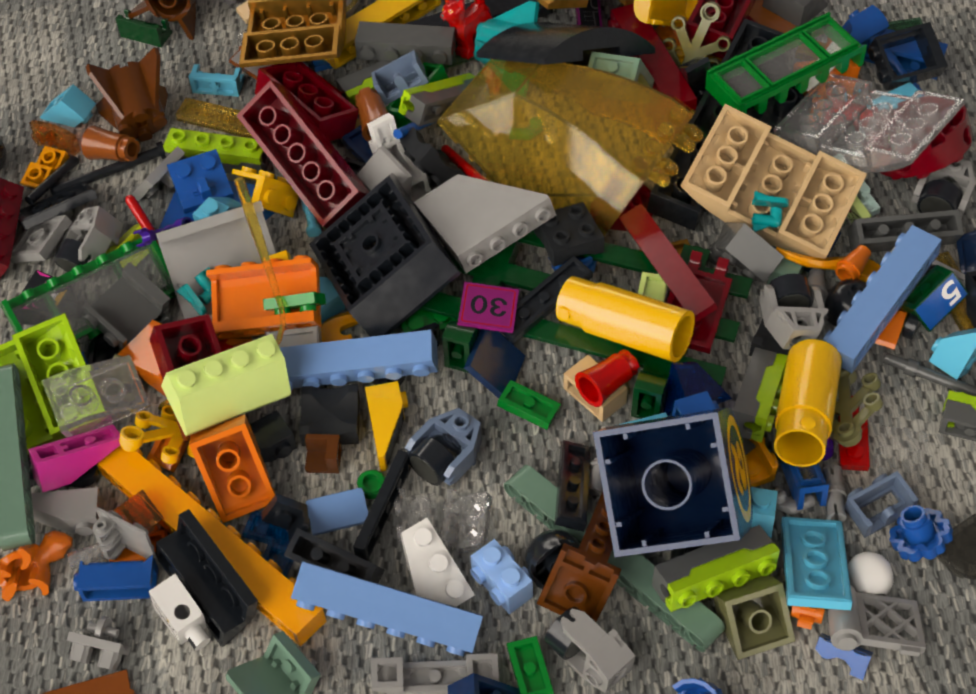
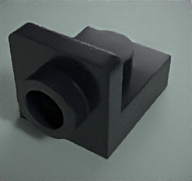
M277 493L261 512L263 522L288 530L289 542L297 528L307 532L310 527L307 504Z

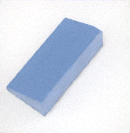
M355 488L305 501L308 508L312 535L314 536L364 524L368 516L363 488Z

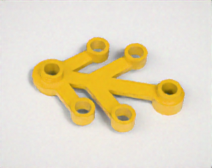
M171 405L162 407L160 417L153 415L149 411H138L134 422L136 426H125L121 429L119 443L122 449L127 452L137 451L143 443L171 438L169 444L162 449L161 460L167 464L178 462L179 449L183 439ZM152 425H153V426H156V427H160V429L150 430V431H146V432H144V431L142 430V429H148V428H150ZM188 443L187 454L194 458Z

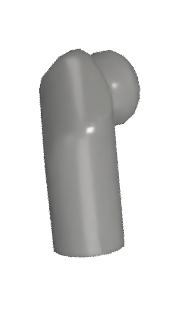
M783 489L774 490L778 491L776 510L795 515L815 506V500L811 493L805 494L803 509L797 510L795 500L787 497L786 491H783Z

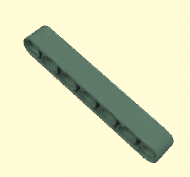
M14 363L0 366V547L3 551L35 544L36 541L21 381L18 369Z

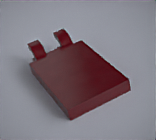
M692 250L688 267L711 296L718 309L695 323L688 348L710 354L732 285V279L726 277L729 259L719 257L714 274L700 271L703 253ZM670 291L667 303L682 308Z

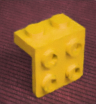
M242 166L241 170L232 169L231 174L256 182L251 203L261 201L265 210L293 218L299 196L284 177L277 176L276 180L273 173L259 170V174H256L257 170Z

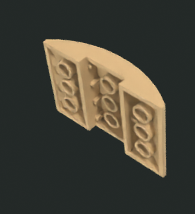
M724 104L686 174L681 187L697 203L725 223H745L751 229L753 214L770 215L771 208L752 205L755 191L768 196L789 199V206L781 208L783 209L781 225L777 228L768 227L756 233L772 246L806 256L826 259L867 174L820 150L815 155L770 133L771 126Z

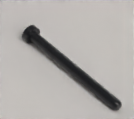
M162 141L155 143V148L139 153L134 161L115 162L55 185L50 191L54 195L81 182L89 184L159 156L165 159Z

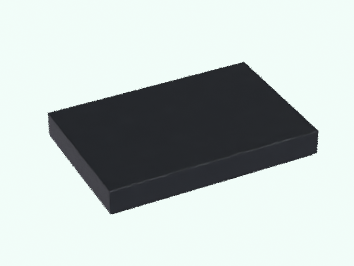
M81 182L33 205L20 209L18 222L27 230L98 198L92 187L85 182Z

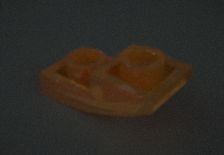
M36 120L29 122L33 132L31 137L38 146L44 145L52 148L57 146L59 150L66 151L72 156L81 152L76 135L70 131L48 122Z

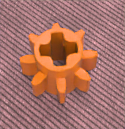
M792 606L790 617L797 618L798 627L811 630L813 623H822L825 609Z

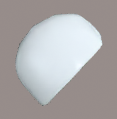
M869 551L859 553L852 557L848 563L850 585L854 587L856 592L873 595H887L890 592L894 583L891 564L881 554Z

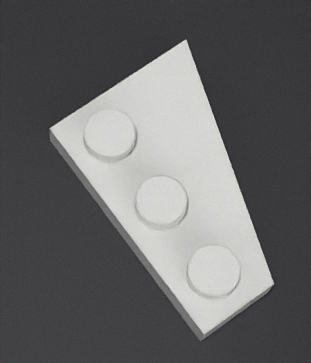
M428 518L423 519L400 534L407 567L412 579L414 595L458 607L475 596Z

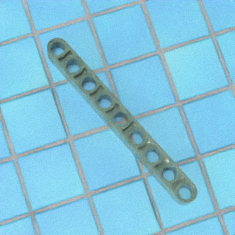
M524 465L504 483L506 493L511 498L516 497L515 501L533 516L536 514V518L550 530L561 529L574 535L581 543L592 515L587 512V525L584 532L554 525L557 487L534 468ZM612 549L607 563L621 569L616 584L621 588L626 587L625 591L646 607L648 605L649 611L669 626L671 624V629L692 646L694 644L697 645L695 648L698 651L705 652L725 631V625L722 620L700 601L695 602L688 608H680L670 612L666 603L662 601L652 587L655 565L641 554L614 557Z

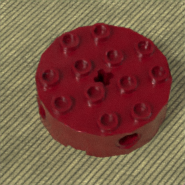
M937 94L911 97L898 102L899 107L890 111L883 109L874 115L864 129L863 139L875 171L893 180L914 176L919 179L926 178L932 172L962 160L966 151L971 147L973 138L967 108L964 104L957 103L956 99L949 95Z

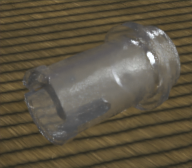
M98 543L77 550L74 547L72 551L67 552L72 570L78 568L79 571L80 561L88 565L89 563L106 559Z

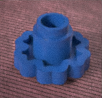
M919 505L905 508L901 512V517L897 519L898 526L892 527L889 531V540L893 550L898 551L902 559H909L912 562H917L922 557L930 560L934 559L937 555L944 553L946 550L945 544L953 540V528L949 519L943 518L942 512L939 510L924 509Z

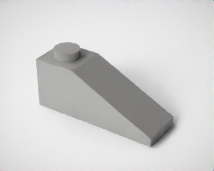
M98 487L31 493L34 521L71 534L81 536L93 534V525L99 519L96 508L99 507L104 510V499Z

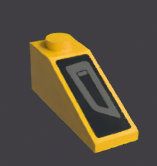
M398 381L365 387L381 472L387 470L405 419L403 408H408L406 391L400 392Z

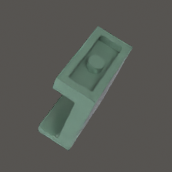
M591 52L585 76L591 80L604 81L601 90L603 97L642 103L649 102L654 78L640 58Z

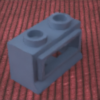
M415 50L371 72L373 86L385 105L400 98L405 89L429 83L424 65Z
M896 471L889 476L886 473L880 475L872 482L871 486L865 489L859 487L853 490L847 496L845 510L860 529L863 537L866 538L897 521L901 517V512L909 506L917 505L919 499L900 473ZM892 492L898 503L887 507L871 518H867L861 508Z

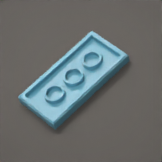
M782 517L781 536L787 606L851 611L852 595L842 521Z

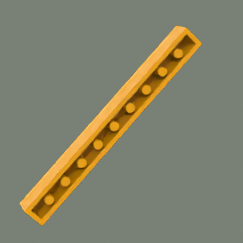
M120 445L96 464L101 475L160 526L167 529L170 534L177 531L178 515L189 509L257 598V610L284 631L300 647L327 622L323 611L324 608L315 606L314 611L296 606L297 600L291 599L296 582L295 578L290 577L287 579L276 562L271 559L266 561L261 557L260 550L252 542L246 544L240 539L241 535L233 526L228 525L226 527L220 522V517L213 509L208 508L206 510L200 505V500L191 491L184 492L181 489V484L172 475L165 476L158 463L153 459L146 460L140 449L135 452H127Z

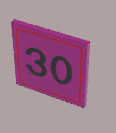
M464 282L458 325L513 333L519 289Z

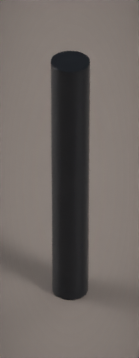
M71 156L25 197V201L29 205H33L78 165L79 159L76 156Z

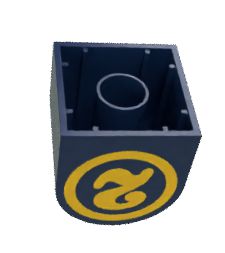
M730 407L609 426L593 432L614 557L738 541L751 529L753 506L747 458L736 416Z

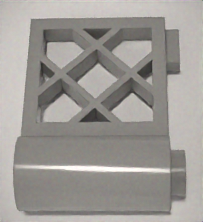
M850 585L852 595L851 611L826 609L830 640L837 649L850 651L860 645L899 650L902 655L916 657L925 652L924 633L918 603L915 600L856 592L854 587ZM864 604L873 605L881 612L874 615L865 608ZM894 610H907L910 612V617L905 620ZM887 616L898 626L891 629L881 619ZM871 626H875L885 635L883 637L869 635L868 629ZM905 630L914 637L915 641L905 640L899 633Z

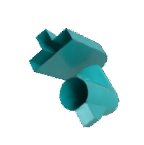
M755 191L752 205L771 208L770 215L753 214L752 230L758 232L768 227H779L782 223L783 209L781 208L789 206V199L768 196Z
M210 267L194 277L204 290L198 297L188 284L183 285L176 291L200 315L207 313L203 303L207 305L212 301L211 280L206 276V270H211Z

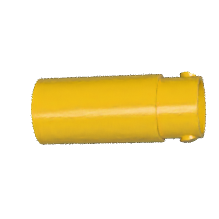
M576 276L570 277L564 283L556 303V316L559 321L582 328L588 334L674 363L678 362L685 354L694 331L695 317L691 310L604 282L595 283Z
M807 339L793 345L788 352L775 419L774 451L782 461L797 467H808L819 463L825 455L827 439L832 432L842 358L833 345L822 340Z

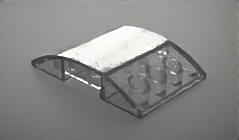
M829 73L827 81L822 84L819 82L773 130L774 134L815 155L820 150L862 172H888L911 165L966 102L963 98L917 90L911 97L873 90L872 81Z

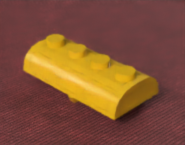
M634 0V12L639 21L643 23L671 26L672 19L677 15L684 16L688 21L698 0ZM676 19L675 25L677 27H682V20Z

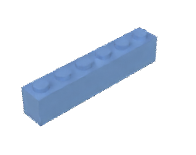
M914 225L909 228L906 234L902 232L895 243V249L892 253L888 251L884 255L880 269L870 274L865 289L863 291L859 290L855 294L851 302V308L848 311L844 310L840 314L836 328L833 332L829 330L822 340L833 345L838 350L842 358L841 368L850 373L854 372L938 257L942 239Z
M432 330L279 347L285 358L291 390L303 386L316 388L320 385L329 384L343 386L347 382L355 381L370 383L374 379L381 378L396 380L408 375L423 377L430 373L438 372L437 340Z
M305 561L301 563L291 595V599L297 600L296 606L314 611L315 606L327 609V616L344 620L345 615L357 618V625L374 629L375 624L387 627V634L404 638L405 633L417 636V643L429 647H434L435 642L447 645V652L459 656H464L465 651L473 652L483 619L481 614Z

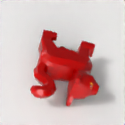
M445 0L446 4L442 8L440 18L443 21H447L450 27H455V38L458 43V47L455 50L456 55L461 56V58L470 59L474 56L477 25L480 22H486L488 19L493 18L490 9L485 4V0H474V3L466 10L465 0Z

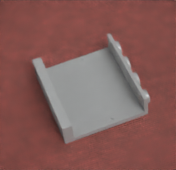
M261 201L155 233L184 319L201 315L176 291L183 285L188 284L197 297L202 294L204 290L194 278L208 267L211 270L215 269V266L218 265L236 267L241 266L243 262L260 264L262 263L261 258L276 253L262 212L264 208ZM212 301L207 305L203 303L207 310V313L204 315L209 314L212 319Z

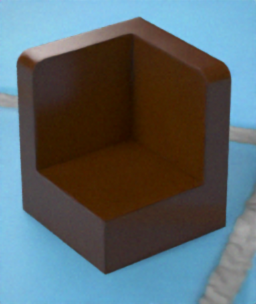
M306 434L307 456L305 471L307 473L339 474L342 455L340 435Z

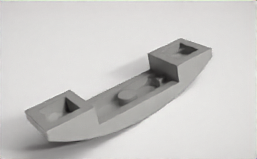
M466 654V660L403 662V657L371 658L372 691L387 694H448V685L472 673L499 681L498 654Z

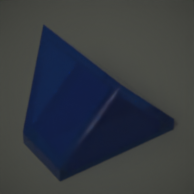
M675 362L671 363L663 413L666 412L668 417L672 416L675 400L708 391L711 399L715 400L718 404L732 398L698 363Z

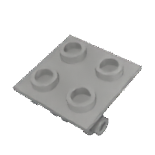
M99 507L96 508L99 519L93 525L92 530L106 559H117L122 551L127 548L146 559L153 555L156 564L159 562L154 551L155 547L151 543L148 536L149 532L139 523H133L132 525L124 521L115 511L109 510L107 512Z

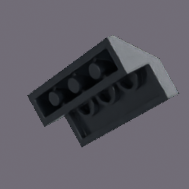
M188 509L179 514L177 531L156 541L155 554L169 576L177 575L202 611L208 630L220 646L224 647L256 615L258 600L192 512Z

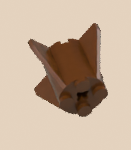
M143 0L128 14V17L131 19L150 10L158 18L161 16L170 22L178 20L187 37L192 40L194 39L196 0Z
M156 47L139 62H127L128 66L121 68L119 64L109 70L91 64L86 66L89 77L104 96L96 104L98 113L115 127L118 133L127 134L138 139L140 142L152 139L153 134L158 132L168 122L165 115L168 93L166 87L160 86L161 56Z

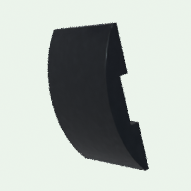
M531 22L513 26L497 34L476 52V58L545 65L583 61V54H591L592 51L621 56L654 54L656 48L643 37L620 28Z

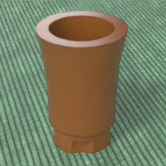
M366 87L360 89L359 93L355 95L356 108L359 109L358 114L361 122L362 136L366 141H370L372 139L367 124L387 114L388 111L376 89Z
M93 125L84 132L81 148L84 156L89 160L104 159L125 162L137 159L140 144L134 137L127 134L112 132Z

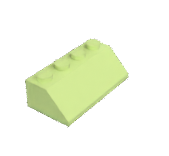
M273 334L166 372L161 385L186 437L291 395L285 358Z

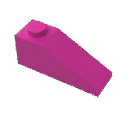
M112 424L28 449L33 478L42 493L54 491L62 486L72 484L119 447V431Z

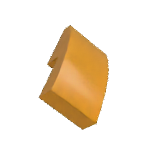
M44 146L37 162H30L20 184L35 189L69 159V154L63 150Z

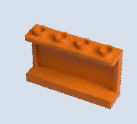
M298 255L293 257L292 260L283 261L279 258L267 260V263L243 262L241 266L218 265L215 266V269L206 270V276L211 280L212 324L218 340L265 335V332L311 326L322 328L321 306H316L317 311L300 312L299 308L292 309L291 313L277 315L274 314V311L264 310L263 299L309 292L320 293L319 265L313 258L307 255Z

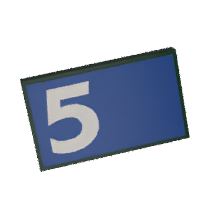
M936 265L919 281L901 308L915 315L924 328L930 332L969 293L953 271Z

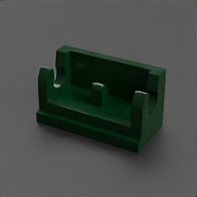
M124 9L126 18L119 14L115 18L120 36L162 48L172 34L169 22L166 19H161L162 26L134 18L130 19L128 17L130 10Z

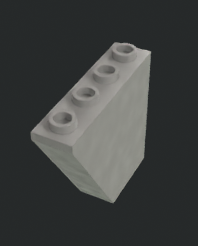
M460 174L452 177L414 202L438 240L465 273H468L556 216L550 197L547 194Z

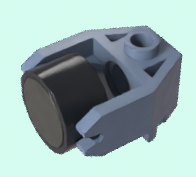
M460 408L429 419L409 439L405 446L410 466L421 478L431 485L438 486L443 481L449 486L456 483L472 465L476 464L477 454L482 442L481 422ZM448 449L456 453L458 456L454 459V457L448 451Z

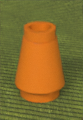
M859 245L841 259L836 265L835 273L841 281L845 279H860L872 254L870 249L864 245Z

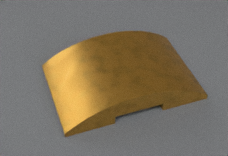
M248 0L250 14L247 33H243L239 61L240 68L332 59L341 56L346 33V0Z

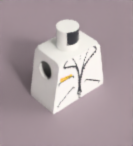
M173 574L149 590L155 611L180 645L188 641L193 649L198 651L210 642L211 639L204 631L207 627L204 615L176 574Z

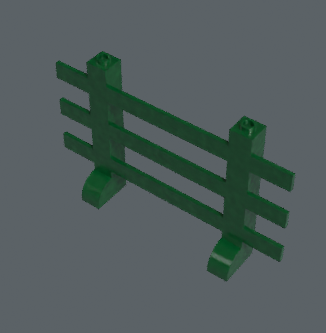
M531 231L468 273L464 272L446 250L460 273L474 276L472 283L499 287L510 285L532 291L551 275L514 265L522 243L545 248L534 231ZM604 242L603 253L577 256L581 258L591 256L593 261L641 273L658 274L642 251ZM684 244L680 256L688 265L692 250L702 252L700 271L714 274L715 269L707 268L710 250ZM727 273L726 277L732 279L729 295L747 299L753 279ZM670 290L668 291V295L665 301L666 303L670 294ZM439 292L423 305L420 310L457 319L456 321L451 320L442 335L444 365L448 368L469 373L464 369V366L480 329L459 326L458 318L462 298ZM721 318L715 338L734 343L740 322ZM544 319L523 336L603 358H608L610 355L618 353L623 349L628 350L636 357L639 366L643 368V370H640L634 385L631 416L640 419L662 413L673 376L721 388L727 369L724 366L683 356L678 362L674 363L588 334L582 329Z

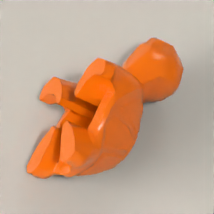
M54 530L44 535L40 545L21 546L16 551L1 558L0 586L2 588V598L5 601H10L16 591L31 590L37 586L41 589L42 595H47L50 591L51 581L50 563L65 558L72 547L73 538L64 532Z

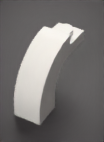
M387 113L368 123L367 126L372 139L368 143L372 154L379 147L384 146L412 175L411 200L413 203L429 193L431 190L426 173L418 169L404 154L405 150L400 143V139H396L393 135L394 130L397 129L394 116Z

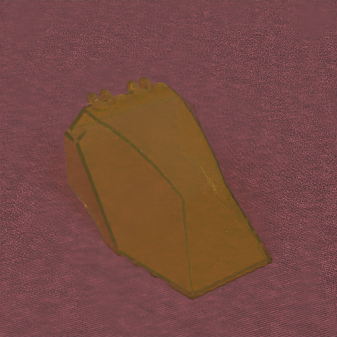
M496 59L488 61L437 121L438 125L455 144L459 143L469 154L468 158L472 162L475 161L481 167L489 181L492 180L499 184L547 194L550 197L554 210L584 202L603 236L606 235L647 178L661 187H666L671 183L669 176L672 177L679 172L677 164L670 158L663 157L671 145L674 144L678 148L683 149V151L690 153L695 150L696 143L703 139L704 134L696 125L688 124L696 111L675 96L606 71L568 63L543 65Z

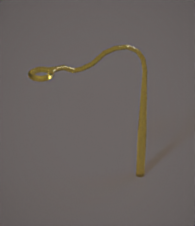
M237 177L234 183L251 235L279 308L281 324L276 339L279 346L286 327L284 304L244 177ZM168 399L159 404L158 410L160 412L162 407L170 405Z

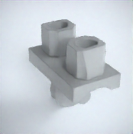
M102 616L98 623L89 622L87 631L93 632L94 637L69 631L66 641L73 642L69 660L89 664L93 649H102L97 666L116 671L122 655L128 656L130 653V646L108 641L109 636L117 638L120 631L112 627V619L110 617Z

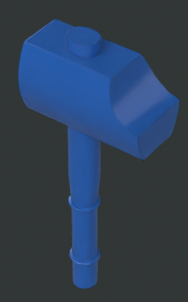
M871 5L861 12L856 10L849 15L850 19L842 26L861 45H866L868 43L871 44L875 37L882 35L889 27V23L884 14L876 6ZM890 48L884 49L893 72L897 76L907 74L908 72L902 66L903 64L899 62ZM913 83V85H914L922 94L926 95V94L923 92V90L919 87L920 85H918L917 83Z

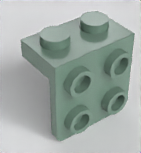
M281 631L273 634L264 656L229 669L226 674V680L238 694H312L321 674L286 633Z

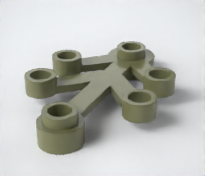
M709 1L701 7L700 16L702 20L692 42L685 28L687 25L686 18L682 15H677L672 19L671 27L676 31L685 55L682 64L696 57H704L718 51L725 52L729 49L731 40L725 35L720 36L713 43L700 47L711 22H715L721 14V8L718 3ZM713 7L716 13L709 15L707 8ZM676 19L682 20V27H677L675 25ZM668 37L662 43L664 46L665 42L668 41L673 44V48L667 49L678 67L682 64L675 52L677 42L674 38ZM726 40L728 43L727 47H721L719 41ZM717 58L709 59L710 62H715L717 65L721 63Z
M841 368L838 386L839 402L836 401L834 412L840 416V422L833 420L832 432L835 441L843 447H852L860 442L862 438L861 426L874 412L880 410L883 406L880 395L873 392L881 386V381L876 373L864 375L861 379L863 386L851 398L850 385L856 381L857 373L855 370L853 373H850ZM864 403L865 407L853 418L852 413Z

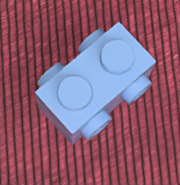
M493 539L471 555L470 573L478 584H483L489 591L492 600L498 606H502L508 614H511L533 598V580L528 569L524 566L520 567L514 561L515 558L510 549L505 545L501 546Z

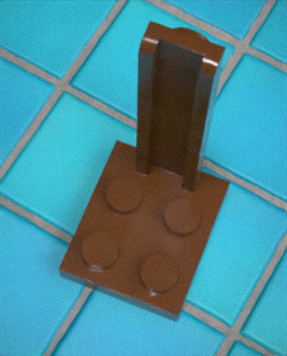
M603 491L579 548L577 549L566 543L563 544L536 603L559 615L575 606L597 622L620 575V568L607 563L613 545Z

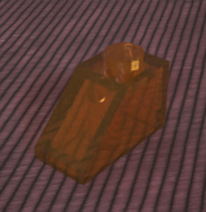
M143 489L113 510L124 521L132 525L133 523H139L149 532L148 536L159 529L156 524L163 519V516Z

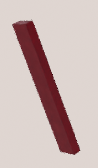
M642 204L619 217L621 223L682 308L691 310L694 313L695 323L718 309L711 296Z

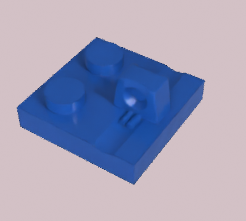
M216 149L167 164V169L184 214L197 210L208 197L234 198Z

